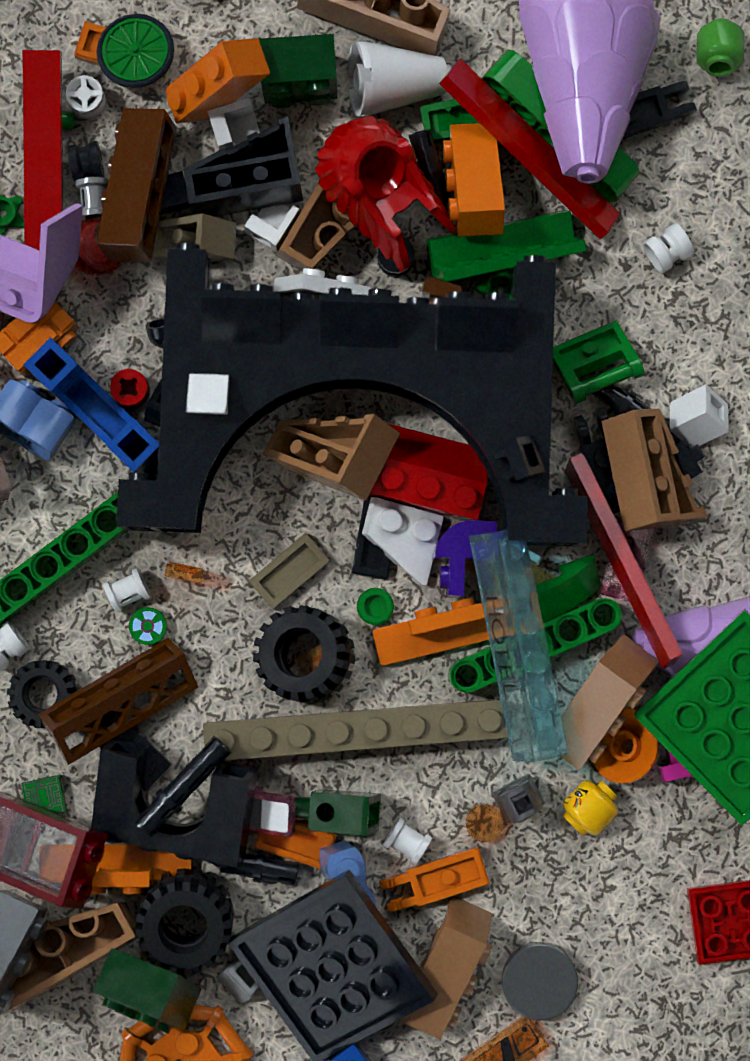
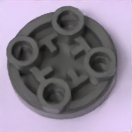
M529 942L515 950L506 961L502 972V988L508 1003L518 1014L532 1020H549L564 1013L574 1001L578 990V975L572 960L563 950L545 942Z

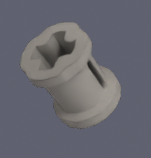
M88 177L75 181L76 188L80 190L81 205H83L82 220H101L103 211L101 198L103 191L108 186L109 179Z

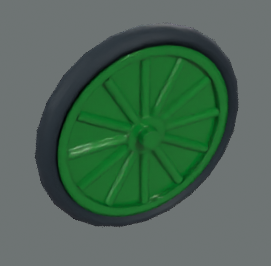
M129 14L114 20L102 32L97 46V60L102 72L115 84L127 88H141L155 83L169 70L174 57V41L170 31L162 22L146 14Z

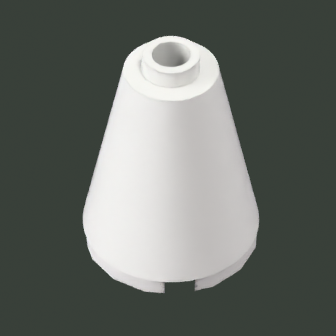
M367 41L353 43L348 60V77H353L354 89H349L353 112L355 116L365 117L444 95L446 90L439 83L451 69V66L449 64L446 65L444 58Z

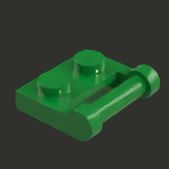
M617 320L553 347V363L568 388L575 405L585 401L586 396L630 377L635 380L645 375L638 355ZM623 359L625 362L623 365L583 382L578 380L581 376Z

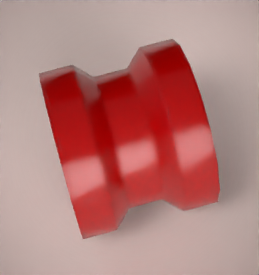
M120 370L111 380V395L124 408H139L148 400L150 395L149 383L137 370Z

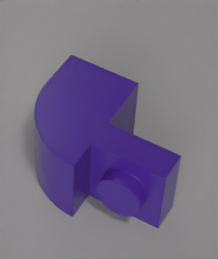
M463 521L450 527L438 540L434 548L432 560H447V566L440 567L439 579L440 589H446V598H462L464 596L465 561L493 562L496 559L497 521Z

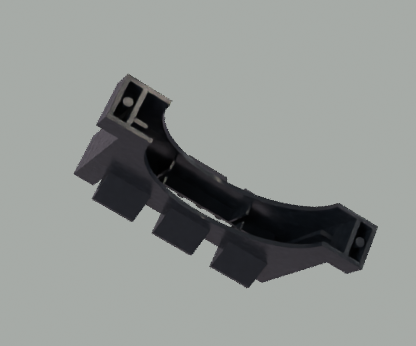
M178 243L177 248H167L158 480L149 473H129L128 479H118L116 526L125 531L201 533L206 500L215 475L237 441L252 426L279 407L305 396L337 389H364L393 394L413 401L442 418L466 440L482 462L493 484L500 508L503 544L579 547L587 543L588 496H578V489L556 488L549 495L556 262H547V257L540 255L524 256V261H517L511 279V300H509V295L504 293L486 294V299L470 298V293L448 292L446 298L439 297L438 304H430V299L424 297L407 298L406 303H399L400 296H391V290L369 289L368 295L352 294V289L344 287L329 288V293H320V300H314V295L309 293L291 294V299H282L281 292L274 291V287L270 285L256 284L251 285L250 290H234L233 284H211L212 263L207 250L200 249L199 244ZM189 374L229 375L228 415L187 413ZM533 435L545 472L520 480H515V478L501 479L500 474L508 472L511 466L507 457L495 459L493 455L497 451L505 449L504 442L517 437Z

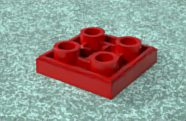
M750 879L687 888L697 963L702 965L750 958Z

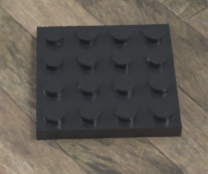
M350 869L234 934L228 944L312 1061H322L434 1002L438 995Z

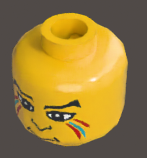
M583 780L564 799L563 807L566 812L562 816L583 837L587 833L597 836L618 816V807L613 802L618 796L602 780L597 785L590 780Z

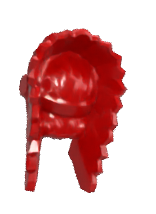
M365 116L337 126L331 133V136L325 140L324 146L318 151L317 155L319 163L315 171L320 178L318 184L326 191V200L336 203L338 212L348 215L351 223L359 228L362 235L372 239L374 248H379L384 257L393 260L396 267L403 272L409 268L411 263L403 241V233L392 220L397 213L404 212L414 201L419 200L429 213L452 235L457 231V227L450 221L447 209L440 198L434 193V187L424 177V173L417 165L416 158L414 157L415 152L407 139L402 137V133L394 126H390V122L383 119L376 120L373 116Z

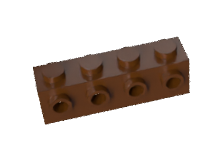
M123 108L121 121L116 125L114 156L110 157L108 163L110 175L108 186L103 191L101 198L103 208L101 221L95 228V242L109 260L148 262L152 260L177 129L165 109Z

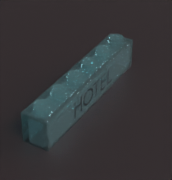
M507 529L469 536L512 760L539 762L568 754L527 541H508Z

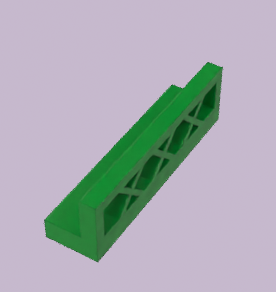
M569 210L505 222L503 234L458 236V233H454L453 235L449 234L426 239L431 275L444 282L515 267L517 261H524V256L540 255L547 257L548 260L586 251L585 240L574 237L571 211Z

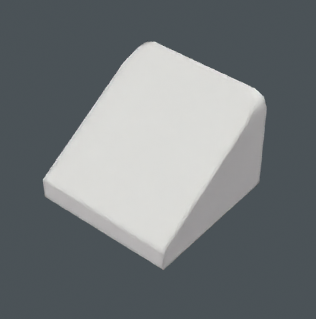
M189 374L187 413L228 415L229 375Z

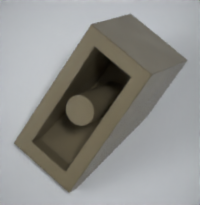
M206 214L161 220L158 223L152 258L167 260V248H177L178 243H196L200 245V249L207 250L211 262L234 259L236 246V222Z

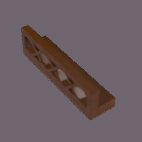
M167 638L42 711L38 716L43 726L54 738L64 760L70 765L197 689L198 685L184 653ZM181 670L185 681L172 689L166 688L165 684L168 677ZM143 691L152 692L147 704L140 708L132 707L138 694ZM111 710L119 712L115 723L108 727L99 726L104 714ZM78 730L86 731L83 741L69 750L64 738Z

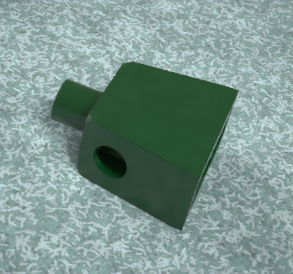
M319 789L312 791L310 797L293 796L290 803V818L309 820L308 829L311 831L368 836L379 831L381 793ZM328 804L334 809V817H331L327 812Z

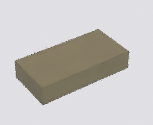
M304 533L251 578L249 582L274 610L330 561L312 539Z

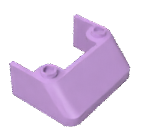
M75 203L41 224L39 250L0 235L1 312L26 322H36L49 312L78 261L83 205Z

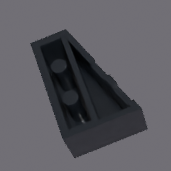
M288 115L277 120L278 124L258 134L256 131L246 136L247 140L228 150L223 148L183 169L192 215L206 214L218 217L303 201Z

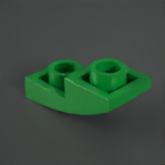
M593 554L558 566L560 576L527 587L533 614L538 624L571 610L601 587L597 564Z

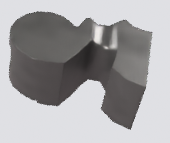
M530 774L522 776L491 792L507 823L515 824L542 810V805L545 804Z

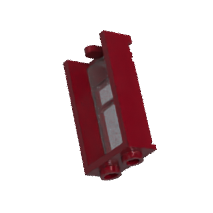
M0 791V881L59 907L83 909L86 900L91 894L92 881L98 863L103 858L104 845L108 834L98 832Z

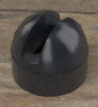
M164 318L150 321L145 327L150 342L154 346L163 348Z

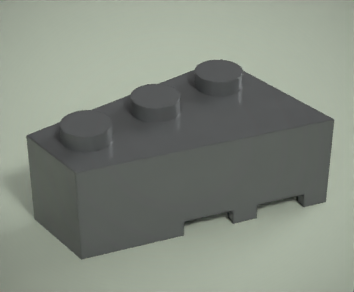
M0 890V1013L3 1014L8 1011L14 999L15 992L11 991L17 976L21 978L30 964L31 956L28 955L30 947L34 940H40L48 923V920L44 918L48 910L47 908L8 890Z

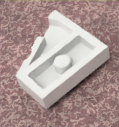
M304 268L302 274L278 277L274 280V291L281 292V294L290 292L309 293L314 295V299H320V293H329V288L333 287L352 289V294L368 295V290L371 287L358 285L359 279L350 276L338 275L336 280L324 278V271Z
M371 497L362 534L374 545H378L394 564L404 569L412 577L411 580L416 584L427 586L433 562V552L438 542L444 516L377 497Z

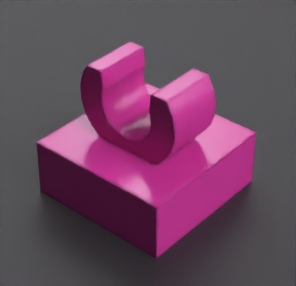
M665 748L669 764L658 766L661 781L667 782L692 776Z

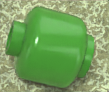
M724 18L715 19L701 27L697 33L696 59L698 65L708 74L716 77H723L733 73L744 62L745 34L743 29L736 23Z

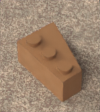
M660 409L632 410L601 421L624 532L672 527L708 517L704 507L697 508L688 487L692 486L693 482L689 474L683 475L674 456L679 451Z
M375 414L364 415V418L349 419L346 416L335 417V420L320 421L317 418L280 420L263 454L290 472L366 501L400 432Z
M623 634L597 663L543 744L579 771L588 760L595 763L608 746L603 742V739L608 733L614 737L627 718L622 715L627 706L633 710L646 691L641 687L658 665V659Z
M456 896L450 897L444 920L440 928H436L432 937L434 940L425 959L422 960L419 966L438 995L434 1002L399 1020L440 1040L446 1027L454 1028L461 1012V1007L457 1005L462 996L467 998L470 996L477 979L473 972L477 964L485 965L493 946L488 943L493 913Z

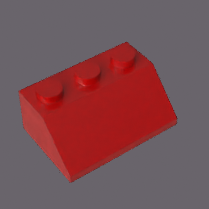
M389 424L400 432V435L369 496L465 521L478 520L487 485L488 473L471 446Z

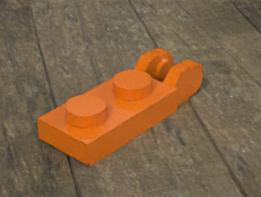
M478 846L406 869L407 872L379 881L382 890H389L410 882L414 892L413 895L390 900L386 904L388 912L397 911L416 904L420 907L490 884Z

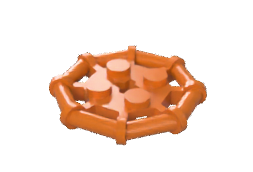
M195 1005L189 1019L207 1022L202 1031L185 1029L182 1032L171 1027L169 1034L165 1033L156 1041L151 1042L143 1036L154 1028L138 1021L130 1028L125 1027L121 1033L123 1042L119 1061H135L137 1046L147 1051L146 1061H176L178 1059H181V1061H250V1058L254 1055L252 1048L246 1046L226 1018L222 1007L219 1005L216 1008ZM213 1027L216 1028L231 1049L230 1052L221 1054L211 1040L209 1033Z

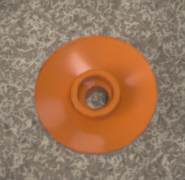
M626 708L622 713L627 719L613 737L608 733L603 739V742L608 746L598 760L593 763L597 771L604 778L615 783L628 784L645 777L656 763L659 753V741L634 717V713L637 710H632L631 708ZM632 740L633 750L629 754L627 752V744Z

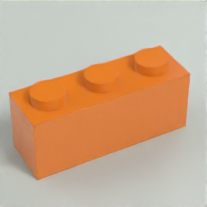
M259 39L221 41L165 88L167 102L172 110L176 124L210 120L207 111L234 103L270 74Z
M480 123L450 125V140H443L444 163H451V169H446L447 192H454V198H449L448 201L450 221H456L458 236L503 234L505 206L497 140Z

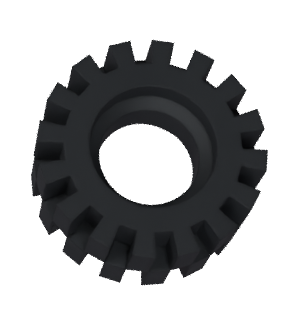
M32 661L25 666H21L17 670V674L11 677L9 681L11 686L7 688V695L10 696L8 705L9 708H13L15 712L13 715L17 719H21L23 724L27 726L45 728L38 714L46 709L34 706L29 698V690L32 684L40 679L51 681L57 689V699L54 703L56 704L78 691L74 675L68 672L69 669L64 665H60L55 661Z

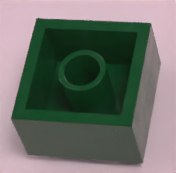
M334 34L259 39L270 74L261 81L265 104L272 103L274 108H288L293 106L294 102L308 101L310 105L321 106L329 104L331 99H338Z
M111 948L92 992L104 998L103 1006L169 1034L171 1027L184 1032L202 988L178 974Z

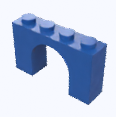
M51 337L23 364L47 389L76 414L132 472L151 474L157 468L159 443Z

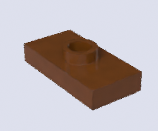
M428 277L423 286L422 297L430 299V304H438L439 297L446 298L448 292H462V288L455 284Z

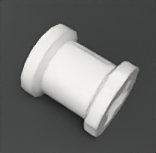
M138 568L133 569L132 574L114 583L108 581L103 584L109 602L116 613L123 611L124 606L141 598L145 600L152 598L148 585Z
M400 817L386 837L383 846L387 849L392 847L410 858V863L415 866L427 849L432 837L428 834L425 836L419 834L405 825V819Z

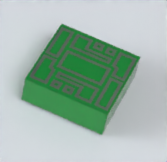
M60 774L21 783L25 802L54 814L68 811Z

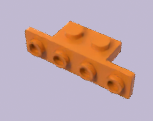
M513 595L494 600L496 613L501 612V615L489 616V613H495L493 601L474 605L472 597L451 602L452 610L438 613L436 606L414 611L416 619L374 629L372 633L379 662L381 665H388L495 639L492 632L494 619H498L502 623L505 636L523 632L525 624L518 597ZM498 621L494 622L493 631L495 637H503L501 624Z
M46 844L41 846L40 880L47 883H63L75 844ZM105 844L103 858L98 863L92 881L91 894L106 893V887H121V893L123 894L144 893V887H150L154 880L160 882L162 875L167 872L175 876L177 869L186 868V875H192V859H180L174 853L160 850L155 852L144 851L133 844Z

